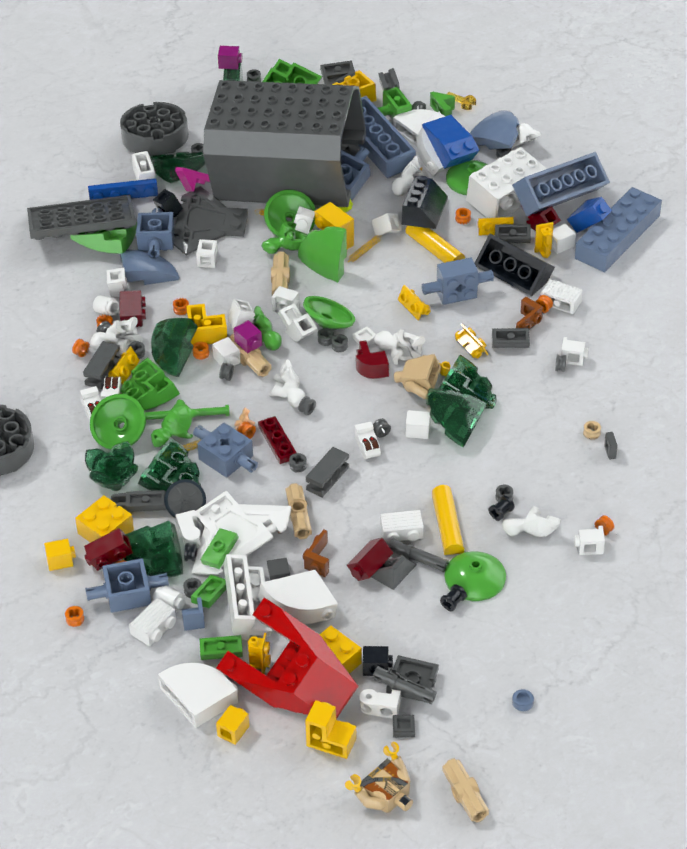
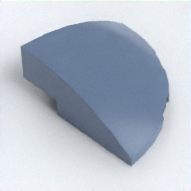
M501 110L480 121L470 134L473 136L477 146L486 145L489 150L512 148L518 136L516 127L519 125V120L512 112Z
M126 250L124 253H120L122 268L125 269L127 282L143 280L144 285L179 280L175 267L161 256L155 258V253L153 258L148 255L147 251Z

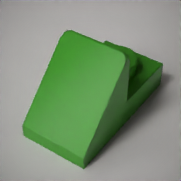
M434 91L430 92V106L435 112L440 111L444 116L452 115V110L455 109V96Z

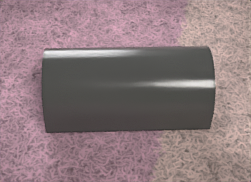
M495 224V236L509 243H531L530 224Z
M492 328V348L530 347L529 328Z

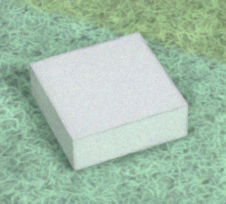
M365 327L354 333L353 339L358 344L359 341L366 340L368 346L374 344L373 338L376 334L369 327Z

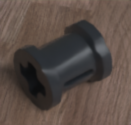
M503 495L500 497L499 502L488 508V511L493 519L500 521L507 512L514 510L515 505L508 496Z
M454 584L451 587V591L441 597L440 603L444 608L452 612L460 601H464L467 598V593L461 586Z

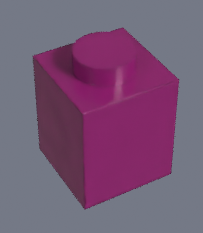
M220 45L218 51L219 69H238L239 63H242L243 54L240 53L239 46Z
M249 320L233 328L234 342L247 354L262 346V332Z

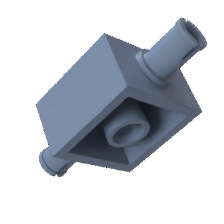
M360 147L355 156L341 150V164L346 190H351V200L355 198L371 175L369 164L364 162L370 152L368 149H364V147Z
M154 208L152 213H138L136 229L138 251H148V255L151 258L154 257L155 253V258H157L160 254L159 250H173L175 229L173 212H163L160 208L156 212V208Z
M472 257L437 264V281L423 283L421 287L424 295L437 292L442 304L446 305L477 298L479 283L494 281V275L492 270L478 273L477 267Z
M225 422L212 432L201 425L195 427L193 435L201 439L197 443L200 461L226 478L241 466L250 473L256 470L258 462L251 459L253 457L251 439Z
M142 558L102 566L105 580L104 585L85 588L87 601L106 597L109 600L110 611L113 613L148 606L151 603V588L169 586L167 573L154 576L146 575Z

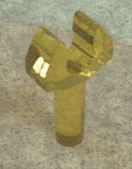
M452 92L447 93L448 95L455 96V101L461 103V108L464 110H472V105H476V98L472 95L462 97Z

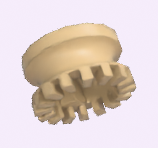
M588 421L584 424L583 435L587 439L590 438L592 440L593 438L595 440V438L600 437L601 425L598 422Z

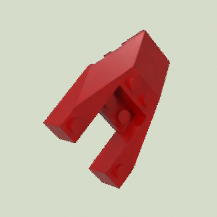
M263 598L252 615L261 623L289 640V643L267 675H264L230 651L226 652L216 669L274 708L308 715L316 700L335 706L337 719L358 688V684L341 664L321 635L268 599Z

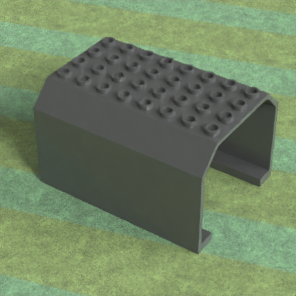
M219 80L205 124L203 156L213 196L217 200L267 203L277 192L296 190L308 196L316 206H324L331 202L337 207H348L351 190H346L341 164V144L364 145L367 132L359 86Z

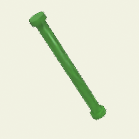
M225 405V407L196 409L199 411L198 416L222 414L230 416L229 405ZM169 411L145 412L146 420L164 419Z

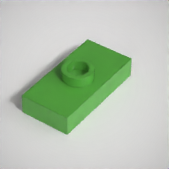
M219 528L200 559L202 564L220 569L226 554L230 553L239 538L237 533Z
M210 575L191 595V603L198 605L197 598L201 597L202 606L209 609L227 590L225 579Z
M241 635L199 638L201 660L222 659L227 651H230L237 657H243Z

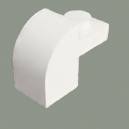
M295 303L278 312L287 328L285 332L294 341H299L317 330L309 314L307 313L302 316Z

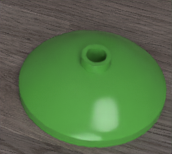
M470 160L452 166L447 171L446 182L453 191L467 195L469 176L488 164L478 160Z
M296 190L277 192L268 200L264 210V219L268 229L279 237L280 228L285 221L295 230L296 224L294 220L299 206L316 211L313 202L308 196ZM314 216V219H313V222H312V225H311V228H310L309 233L311 232V230L313 229V227H314V225H315V222H314L315 216ZM290 217L292 221H287L286 218Z
M308 296L304 299L303 307L306 313L320 327L345 329L353 326L355 316L343 305L320 296Z
M114 394L104 398L96 405L90 417V431L93 438L98 444L109 450H123L135 444L143 434L146 425V415L143 407L135 398L126 394ZM121 423H124L123 428H120Z
M479 551L464 552L455 556L449 561L445 569V583L451 591V587L454 584L461 586L467 593L465 600L482 601L494 597L503 589L506 581V572L502 563L494 556Z

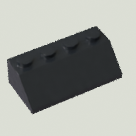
M415 176L402 205L401 225L436 229L448 196L432 178Z
M490 233L475 261L476 267L483 271L492 270L495 277L530 296H533L548 282L555 266Z

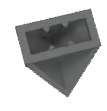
M404 556L391 558L371 578L394 590L417 564L407 560Z

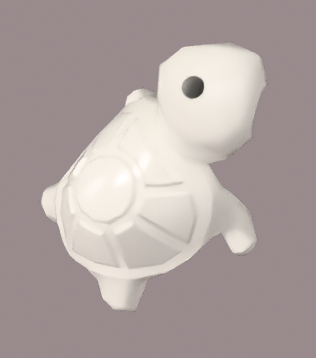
M519 123L516 127L518 136L512 148L522 143L536 140L542 136L541 132L534 130L528 124Z
M418 155L414 156L413 160L404 168L401 178L394 179L392 182V191L395 195H405L408 188L410 189L415 176L428 177L426 170H420L421 163Z
M132 317L129 320L123 321L115 320L106 333L97 332L92 335L90 346L97 350L102 341L120 345L119 352L124 353L131 342H143V337L137 333V318Z
M399 329L393 336L389 331L383 330L373 338L374 343L380 349L391 350V357L395 365H398V359L407 361L421 357L423 344L425 343L424 336L418 337L404 332L403 329Z
M286 359L280 371L282 374L277 373L274 377V380L277 382H275L269 395L288 397V403L293 407H298L300 401L305 397V393L299 388L300 380L293 370L291 361Z
M532 506L527 518L505 519L502 527L510 536L526 531L536 537H546L558 528L561 519L549 515L547 518L540 517L541 511L538 510L539 508Z

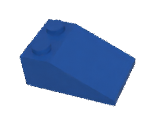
M452 115L422 124L444 169L470 161L480 151L473 136Z

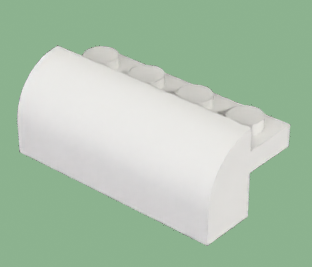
M226 554L223 566L233 634L235 636L241 635L242 640H249L250 635L264 636V632L267 633V636H271L272 629L252 615L261 603L258 599L260 584L265 582L263 567L248 566L246 555Z

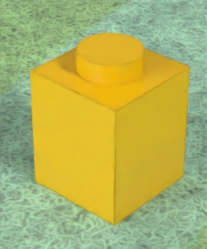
M68 539L44 543L49 571L73 567L72 558H76L74 546L69 545Z
M230 705L216 723L217 736L236 745L249 728V714L242 708Z

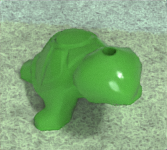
M284 221L280 228L279 237L269 238L264 241L262 248L269 254H275L281 247L293 251L298 250L307 234L293 230Z
M256 306L254 308L256 316H254L252 324L262 332V342H264L266 348L271 351L278 350L281 346L282 338L279 333L273 331L272 323L264 315L261 308Z
M177 400L173 408L164 417L161 424L162 428L153 430L151 434V441L154 447L160 448L168 444L172 435L191 439L193 435L187 431L190 428L192 418L198 416L199 411L188 407L183 400Z

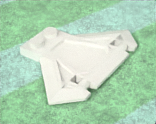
M225 491L196 510L197 519L204 526L192 574L220 575L224 572L222 568L217 569L204 565L200 560L219 528L235 532L239 537L229 554L248 556L274 538L273 532L278 530L282 533L287 529L292 507L238 504Z

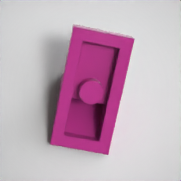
M176 167L175 169L186 191L193 192L196 183L205 185V182H210L208 174L183 167Z

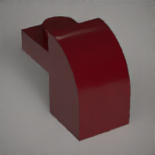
M551 206L543 211L527 216L529 220L526 223L530 224V227L536 231V225L551 222L555 225L561 219Z
M359 341V349H356L357 372L370 379L389 377V362L385 351L370 353L367 341Z

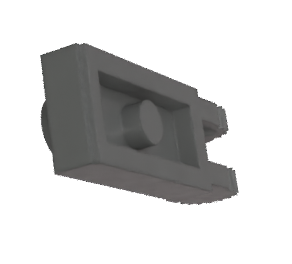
M165 490L133 491L113 494L111 496V500L117 504V507L121 506L128 512L166 510L164 503Z

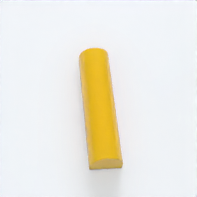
M406 226V234L442 262L446 263L465 259L463 253L430 228Z
M448 485L436 486L432 490V499L444 555L464 553L452 490Z

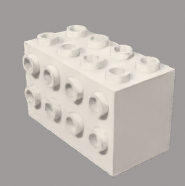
M519 147L469 176L466 201L486 218L507 217L522 208L512 185L526 176L546 170L547 168L523 148Z

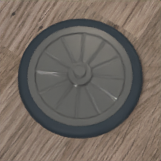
M188 479L178 480L171 484L165 493V507L169 514L176 518V514L192 510L196 511L206 504V494L203 488L195 481Z

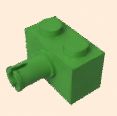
M395 87L383 91V106L378 109L384 116L389 115L393 120V117L411 111L412 105L401 90Z

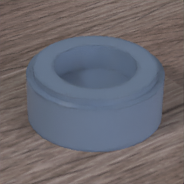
M521 689L513 694L512 705L515 709L528 711L533 707L534 696L530 691Z

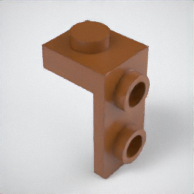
M524 297L521 300L520 313L525 317L516 323V328H529L530 330L534 325L539 324L543 318V306L528 297Z
M323 529L319 535H316L313 544L303 553L304 569L309 571L316 570L323 577H326L329 573V559L319 554L328 543L327 530Z

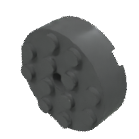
M153 102V105L147 106L139 104L127 110L120 119L123 145L133 153L147 151L149 156L174 153L188 140V123L185 111L171 103Z
M0 405L1 476L17 471L30 459L34 450V439L28 417L19 409L13 410L7 408L6 405Z

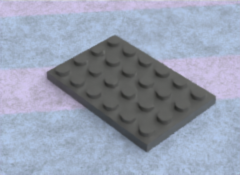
M130 195L27 208L30 238L35 240H42L50 236L58 238L66 234L78 235L81 232L95 233L98 230L104 229L111 231L119 227L127 229L136 225Z

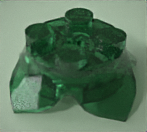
M128 441L116 444L108 453L98 448L86 450L85 463L90 471L89 478L101 487L111 489L112 491H119L138 471V465L134 464V450Z

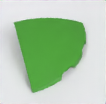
M278 59L275 66L271 67L262 82L318 84L322 76L294 62L291 65Z
M137 222L136 225L127 229L119 227L111 231L104 229L98 230L95 233L86 232L85 234V232H81L78 235H70V237L78 244L96 251L124 253L135 237Z
M326 227L324 230L318 231L315 229L308 233L299 246L298 258L317 274L335 282H339L344 275V259L347 257L346 229Z
M148 357L131 371V379L124 381L120 390L122 394L135 398L144 410L160 406L180 394L175 384L166 377L163 370Z

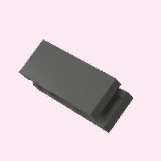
M394 68L389 69L385 74L383 72L378 73L383 91L395 87L400 89Z
M102 341L83 371L84 377H88L84 381L85 385L96 386L99 389L104 387L105 377L109 376L108 373L117 366V362L121 358L120 354H116L120 350V345Z
M332 447L306 476V482L309 483L306 486V490L323 498L349 468V463L345 462L349 459V454Z

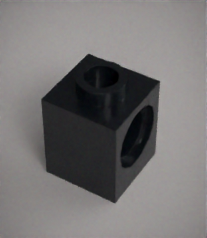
M166 189L153 199L157 208L162 209L163 212H173V217H176L183 209L175 194Z
M363 646V676H374L373 674L378 666L387 671L388 668H393V655H389V646Z

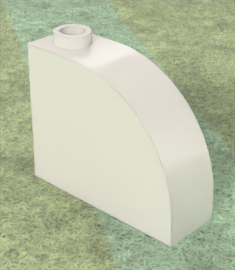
M424 109L404 112L393 117V126L406 140L417 147V136L422 128V124L426 123L437 112Z
M439 111L426 122L442 118L443 116ZM422 127L417 136V151L426 169L435 176L445 169Z
M316 570L262 582L258 593L260 602L263 598L268 599L303 624H312L334 618L338 605Z
M183 663L172 666L158 674L160 688L195 728L224 712L230 705L233 706L238 703L239 690L236 684L230 682L220 671L209 665Z

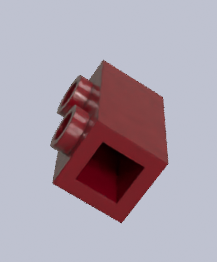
M120 528L84 546L86 562L97 571L103 569L102 566L110 565L133 553L128 536Z
M382 537L370 540L347 564V567L351 571L352 576L358 581L369 579L393 555V551Z

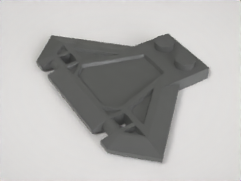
M201 186L195 188L193 192L182 195L181 201L186 203L181 204L183 209L177 216L174 235L178 237L174 238L173 245L186 256L197 250L199 240H216L221 236L244 237L248 209L227 208Z

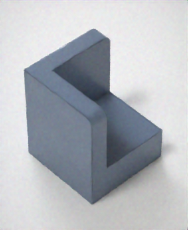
M201 597L197 598V608L182 610L184 631L205 628Z

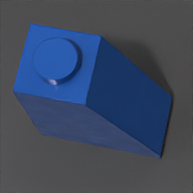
M602 197L586 200L567 218V221L578 233L602 221L612 210Z

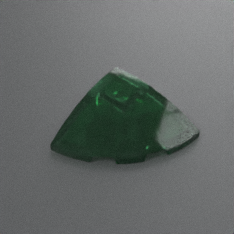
M201 151L197 153L177 152L175 157L173 154L150 156L155 173L169 183L180 181L175 171L176 167L198 171L205 165L203 152Z
M191 318L162 320L156 323L152 334L151 353L154 361L164 372L175 377L180 376L194 347L191 340L198 326Z
M459 355L436 391L437 394L448 400L475 408L493 409L497 400L496 394L491 392L492 384L488 378L481 377L477 372L478 367L462 355Z
M429 388L426 394V404L430 405L431 410L429 414L434 423L441 424L445 428L444 434L456 444L464 447L487 403L471 395L448 389Z
M170 437L154 456L151 464L142 473L138 484L150 491H167L171 484L183 479L195 481L201 486L198 480L200 472L196 462L193 463L188 458V451Z
M168 520L153 527L145 526L126 534L133 553L122 560L131 561L143 558L146 575L148 576L167 573L168 578L183 574L179 539L175 524Z

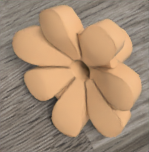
M247 408L243 409L239 417L240 420L235 422V430H238L239 426L245 421L250 422L251 425L255 424L254 421L249 419L248 414L250 410Z

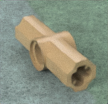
M278 252L273 258V267H271L272 295L279 286L288 289V283H290L289 255L285 252Z
M232 334L230 339L240 350V363L243 366L248 365L258 376H267L272 369L271 364L261 355L260 349L257 348L247 354L234 342V334Z
M297 483L290 484L289 487L285 488L288 506L292 507L290 520L294 536L299 539H307L309 535H312L303 488Z
M455 758L448 760L442 766V771L451 785L452 794L456 802L462 804L471 821L477 823L484 820L489 815V809L480 796L476 780L473 777H469L460 760Z

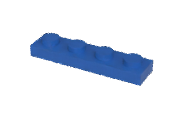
M154 178L88 186L90 200L130 195L131 199L157 196L158 188L157 180Z

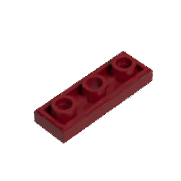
M276 416L258 421V427L279 464L289 462L290 456L297 452Z

